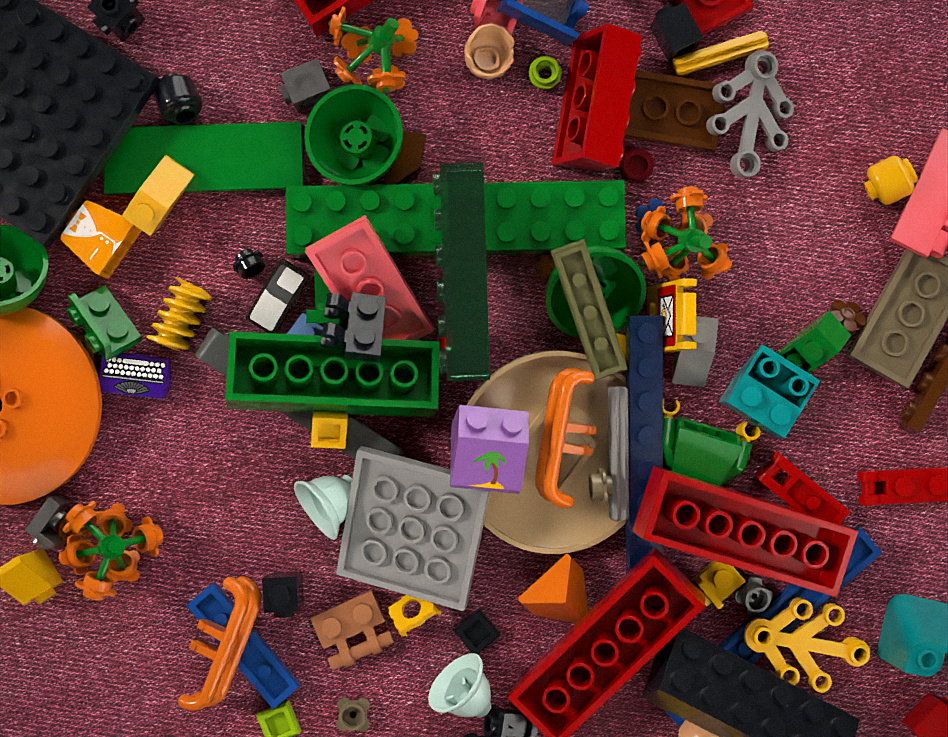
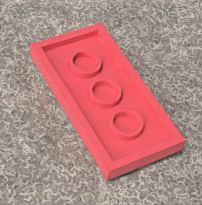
M366 215L306 247L305 253L331 293L340 294L347 300H351L352 292L386 297L382 339L418 340L434 331L432 323Z

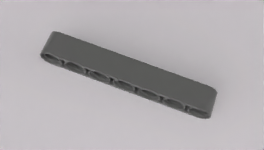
M212 326L194 354L198 359L226 377L229 336ZM280 411L312 432L313 413ZM348 414L346 447L339 450L353 459H356L357 449L361 446L403 456L406 451L405 449L353 415Z

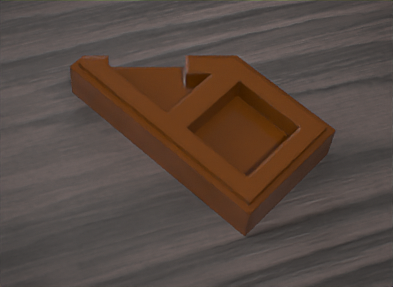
M404 131L401 153L395 165L385 174L383 184H398L421 169L426 134Z

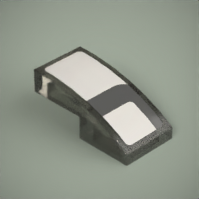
M282 258L262 287L245 319L267 333L277 334L291 307L297 303L311 275Z

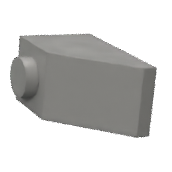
M696 316V335L683 336V341L697 342V349L674 352L671 375L672 384L705 387L715 354L718 318Z

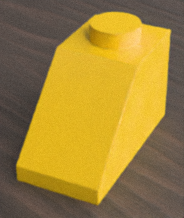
M165 155L139 188L121 217L151 236L161 227L195 174Z
M44 549L19 555L0 567V588L22 605L36 600L38 605L57 594L54 588L64 582Z

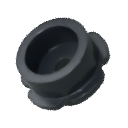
M251 249L241 251L235 257L233 270L240 274L243 279L257 276L265 268V263L261 259L263 254L260 251L253 252Z

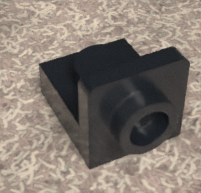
M491 705V709L483 723L484 737H537L538 728L519 710H504L498 705Z

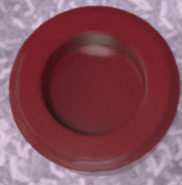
M643 149L629 150L620 162V173L630 183H642L653 172V158Z

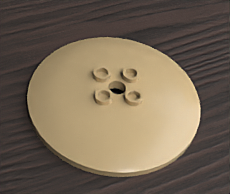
M553 350L532 353L517 358L491 374L475 391L467 404L469 406L529 412V447L521 492L517 494L491 491L484 526L493 534L520 549L542 554L571 553L600 543L617 532L626 523V520L614 521L610 519L609 496L608 504L604 505L600 500L592 501L589 492L590 473H598V468H602V471L606 472V476L609 475L608 388L612 386L626 387V378L620 373L594 380L589 385L580 384L573 390L568 422L597 427L595 435H583L580 433H566L564 442L585 444L593 448L592 456L562 453L557 487L565 495L573 497L574 505L568 509L555 506L550 501L545 500L538 493L535 486V473L550 385L554 377L567 368H580L591 371L585 354Z

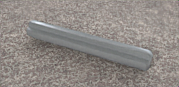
M624 386L608 388L609 475H611L613 482V496H609V517L614 521H625L629 518L628 389Z

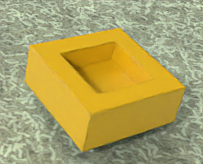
M313 411L311 447L345 449L348 413Z

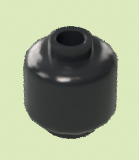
M175 73L165 75L153 92L161 116L166 121L176 125H186L193 122L203 106L195 82L186 75Z

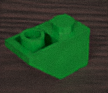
M828 310L800 331L777 354L810 373L838 354L851 337V334Z

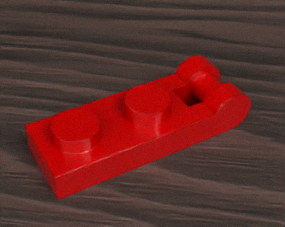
M777 450L769 457L771 459L769 464L764 469L760 468L754 474L760 482L793 509L841 523L850 513L844 505ZM783 469L789 475L780 484L774 477Z
M948 467L857 471V481L861 482L862 494L858 495L859 505L948 501ZM875 481H881L882 493H876Z

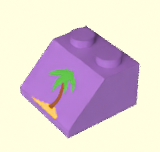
M459 404L451 427L450 487L520 494L529 447V412Z

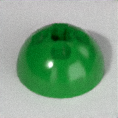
M354 84L336 88L317 102L307 119L304 140L306 152L311 163L323 176L339 184L356 186L365 185L380 179L395 165L403 147L404 130L397 108L384 93L370 86Z
M0 224V315H7L25 308L38 297L47 280L49 262L47 252L42 244L15 226Z
M602 245L587 246L615 332H618L626 326V316H637L643 306L646 296L644 275L638 265L620 250ZM554 267L549 276L545 292V302L549 317L561 331L580 338L556 267Z

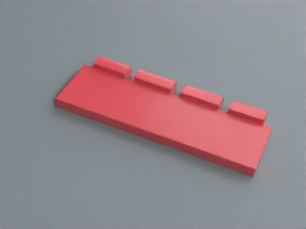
M944 128L939 132L918 177V182L914 186V192L909 196L889 239L924 258H927L929 255L935 258H942L948 246V130Z

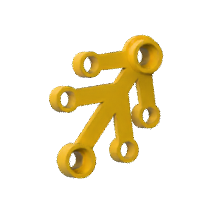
M801 597L794 598L790 602L789 607L772 619L756 618L746 625L744 630L745 643L755 652H764L776 670L777 677L784 680V673L791 670V678L785 681L794 686L799 682L800 674L798 670L785 662L777 646L788 647L808 676L809 686L819 693L828 691L832 685V680L827 673L819 669L808 651L841 657L845 662L855 667L864 665L870 658L869 646L859 638L848 637L842 642L813 638L815 634L829 624L838 626L844 621V610L833 603L824 605L819 614L792 633L781 632V630L796 618L806 620L813 613L812 604ZM801 603H804V604H805V610H804V612L801 613V614H798V613H797V607H798ZM836 609V617L830 620V611ZM766 631V638L763 641H758L759 633ZM861 648L859 657L855 659V651ZM819 676H823V683L816 686V679Z

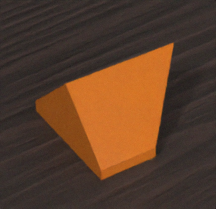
M566 553L517 599L536 616L576 624L588 612L584 571Z

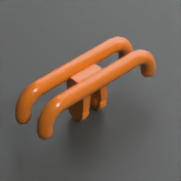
M567 368L559 372L552 380L549 388L535 473V486L538 493L553 505L565 509L571 508L574 505V499L570 495H565L557 487L562 453L592 456L593 448L589 447V445L564 442L566 433L595 435L597 429L593 425L568 422L574 388L580 384L589 385L595 380V375L591 371L580 368Z
M240 576L237 579L227 577L223 581V587L230 591L235 599V604L226 627L211 620L199 619L197 628L219 640L220 644L217 647L201 639L191 640L189 648L213 660L202 691H196L192 696L182 694L178 698V704L181 708L196 711L204 707L216 706L228 693L261 605L260 590L256 583L248 577Z

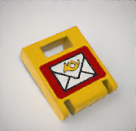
M678 279L647 287V316H663V353L697 349V342L683 341V336L696 335V293H683V289L697 287V279Z

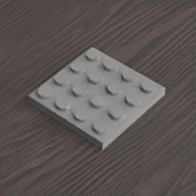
M361 446L357 449L336 575L464 611L468 605L491 491L450 487V469Z

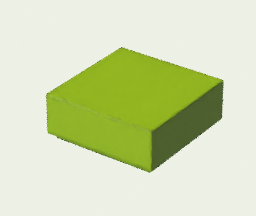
M289 699L281 702L274 709L269 707L256 714L265 737H293L302 731Z

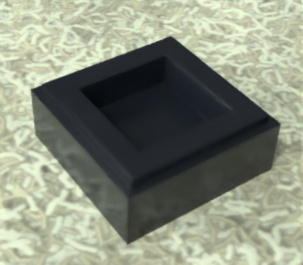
M480 608L453 629L469 651L475 654H479L501 635Z

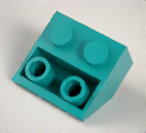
M762 344L736 373L718 403L753 425L758 426L772 437L785 438L820 383V380Z

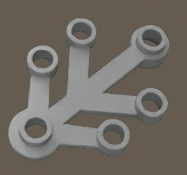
M763 50L756 51L748 56L745 62V71L730 81H723L715 85L712 91L716 102L726 103L735 97L736 91L751 83L747 98L725 113L710 117L706 123L708 132L711 135L718 136L726 133L731 124L745 115L739 151L733 155L730 161V169L738 178L754 176L760 170V158L753 151L758 121L767 134L765 146L768 150L776 152L786 148L788 145V136L784 131L780 130L775 119L782 120L790 117L794 112V105L790 99L786 98L775 79L778 71L776 57L772 53ZM758 64L762 67V73L758 69ZM722 87H724V88L726 89V91H727V97H724V96L722 95V93H721V88H722ZM764 88L773 101L771 112L763 100ZM780 104L785 108L784 114L780 111ZM716 119L721 123V130H718L715 126ZM774 136L778 137L779 146L774 143ZM740 160L745 164L744 170L740 167Z

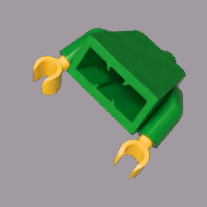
M675 400V410L673 412L666 411L663 405V464L670 471L720 486L721 484H727L745 470L752 450L750 442L757 439L761 433L758 426L754 427L751 435L748 436L745 433L747 421L740 423L736 427V433L678 416L677 421H675L673 417L680 409L679 401Z

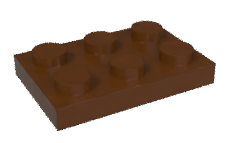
M636 70L634 79L636 88L630 101L628 112L630 121L625 130L624 138L714 153L717 149L719 135H711L707 130L706 123L710 117L723 113L724 103L716 102L712 95L713 88L718 83ZM722 87L721 93L725 97L726 89ZM716 119L715 126L720 130L721 123Z

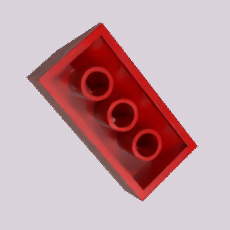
M606 23L579 35L578 39L573 42L552 166L593 171L619 168V163L624 155L623 140L625 130L630 121L628 113L630 101L636 88L634 80L636 67L642 54L640 48L641 34Z

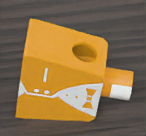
M86 200L79 210L75 209L65 224L67 227L61 234L60 239L94 273L109 279L142 230L121 217L122 215Z

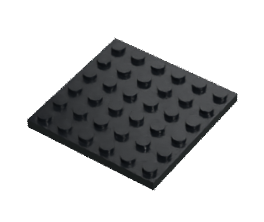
M0 0V217L43 246L50 248L155 91L160 79L36 0Z

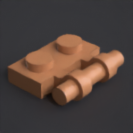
M373 589L310 617L323 649L336 644L339 650L338 654L328 658L332 670L342 666L348 668L356 664L357 659L371 653L377 655L384 651V647L395 643L390 630L378 635L374 627L385 622L386 618ZM364 632L367 641L350 647L347 638Z

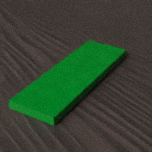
M302 122L130 127L104 166V194L107 196L135 195L165 155L195 174L183 193L286 190L285 186H305Z

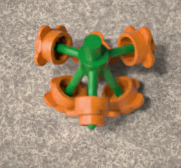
M687 186L679 189L677 194L670 196V201L675 203L677 213L682 214V220L675 228L671 227V218L666 214V208L663 206H658L653 212L647 211L641 221V230L643 231L641 240L646 249V252L641 254L642 266L646 267L649 273L655 270L659 279L663 276L667 277L668 282L680 279V275L689 269L687 255L690 252L699 253L697 262L703 269L701 276L706 280L712 279L715 274L728 271L732 266V261L727 256L728 246L724 243L712 244L711 237L707 235L708 227L713 224L712 216L707 213L703 215L697 213L704 209L703 202L708 200V196L704 195L703 190H698V187ZM667 234L678 237V244L673 247L667 246L662 248L659 242L651 246L648 243L651 238L661 241Z
M95 501L90 502L86 506L79 503L71 508L65 517L69 522L63 527L62 531L67 533L72 529L76 534L70 535L67 538V546L64 551L60 552L59 560L62 565H68L73 568L76 575H82L86 573L87 566L94 562L96 554H100L103 560L99 571L87 572L84 580H76L74 585L77 588L83 589L82 594L86 598L102 601L104 596H116L117 592L111 589L112 584L123 580L133 583L140 577V573L137 570V563L141 559L140 554L135 550L126 551L125 547L135 545L139 552L144 553L148 551L151 557H155L159 554L158 547L163 542V532L147 516L142 519V525L134 528L132 538L123 540L121 536L125 532L131 531L133 527L132 520L127 519L124 513V505L115 503L108 510L95 512L93 510L97 505ZM89 530L99 540L98 546L94 547L89 540H80L79 535Z

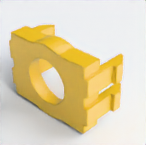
M409 595L403 596L398 602L388 607V613L402 637L408 636V631L421 626L427 619L436 614L440 616L442 613L438 604ZM412 601L419 602L421 606L419 614L410 619L404 617L403 611L405 606Z

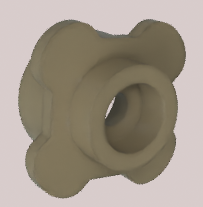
M598 468V473L589 474V492L592 501L600 500L604 505H607L608 496H613L611 475L606 476V472L602 471V468Z
M347 697L340 698L337 702V708L339 709V719L336 722L337 728L341 731H366L370 725L367 719V710L370 708L369 700L361 697L359 700H349ZM350 712H356V716L351 717Z

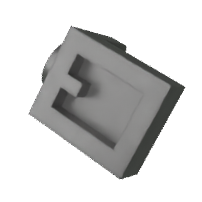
M61 495L52 496L46 500L25 529L28 534L33 536L31 540L34 544L45 550H55L65 544L66 540L51 529H57L65 520L68 514L65 512V509L70 504V501Z

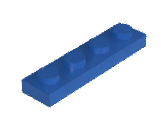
M213 582L186 606L198 620L207 619L226 627L234 604L217 583ZM253 627L238 668L274 709L299 688L301 683ZM214 638L215 641H216L218 644H220V641L217 640L216 638Z

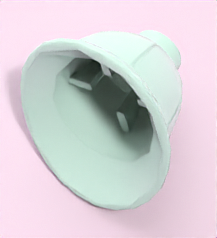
M344 475L341 478L322 476L310 482L296 481L294 491L302 508L322 533L328 538L335 540L338 536L339 525L346 518L352 478L348 475Z
M469 653L463 655L441 671L429 691V705L433 710L440 713L450 712L460 717L476 716L478 718H482L489 713L491 709L490 684L483 673V662L478 654Z

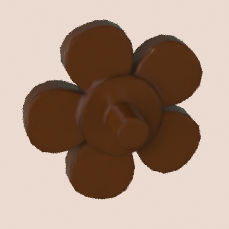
M835 300L831 304V313L849 333H853L857 327L862 328L866 324L865 316L859 313L860 307L854 302L845 304L841 300Z

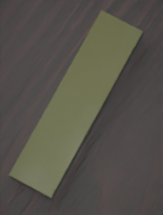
M582 239L551 250L550 252L589 366L595 375V381L627 370L628 368L585 240Z

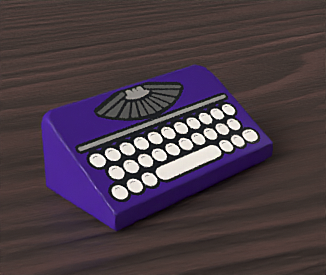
M120 353L106 361L102 356L99 375L101 392L163 399L171 389V358Z

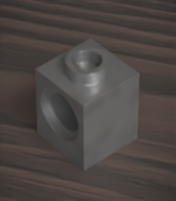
M318 58L280 73L285 83L279 86L287 105L293 103L297 112L315 106L323 96L331 91Z

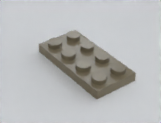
M905 249L868 315L866 324L861 328L846 356L896 385L908 389L948 319V258L945 256L935 258L930 255L924 258Z

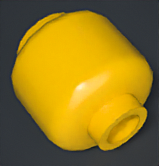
M893 155L870 166L867 170L868 181L863 183L872 201L878 198L884 205H891L911 195L914 192V183L918 182V178L907 158L901 160L898 156Z

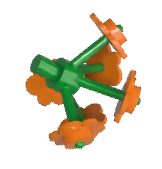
M342 6L339 15L333 14L331 21L328 23L330 27L329 34L334 35L335 47H338L341 38L342 47L348 50V58L354 61L349 65L338 56L334 57L333 62L337 66L335 72L339 79L348 85L351 82L362 85L360 77L354 70L361 63L369 62L371 53L374 52L381 55V68H375L373 75L367 77L368 85L376 87L377 90L384 93L403 88L406 73L398 71V67L391 65L390 49H392V53L396 57L415 53L417 48L415 40L418 39L419 33L416 29H412L411 21L407 18H401L398 21L388 18L383 26H376L371 31L366 26L358 28L355 25L345 24L347 12L346 7Z

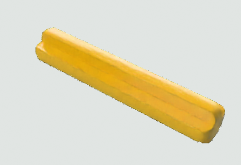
M758 31L674 57L672 59L674 73L677 76H682L750 55L759 50H766L769 47L766 32Z

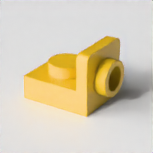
M717 561L711 562L691 579L705 595L706 607L712 604L718 610L724 606L722 601L746 582L734 566Z

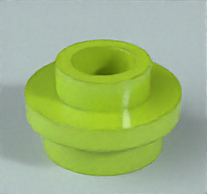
M539 57L530 65L529 79L538 89H552L561 79V66L552 57ZM547 69L550 71L551 76L543 79L540 77L539 72Z

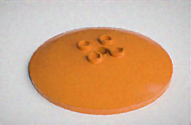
M25 307L11 314L0 315V400L2 401V409L0 411V505H14L33 501L54 492L67 483L78 472L91 453L97 439L102 416V394L98 374L88 351L81 341L57 319L42 311Z

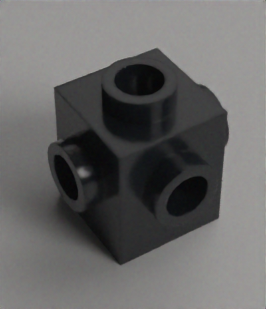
M91 0V3L87 6L96 16L92 22L104 34L108 36L112 32L122 42L134 33L145 20L144 16L136 8L139 4L138 0Z

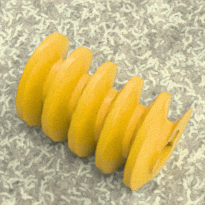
M174 276L181 284L180 286H169L168 288L175 295V299H163V302L170 310H158L157 314L164 320V323H152L151 326L159 334L147 335L146 338L176 351L178 349L187 350L190 345L183 337L195 336V332L188 326L200 325L201 323L194 313L206 312V308L200 303V300L211 301L212 297L204 289Z

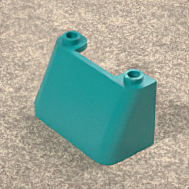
M897 594L889 600L886 606L876 656L905 673L925 677L935 675L943 665L945 653H948V604L909 594Z

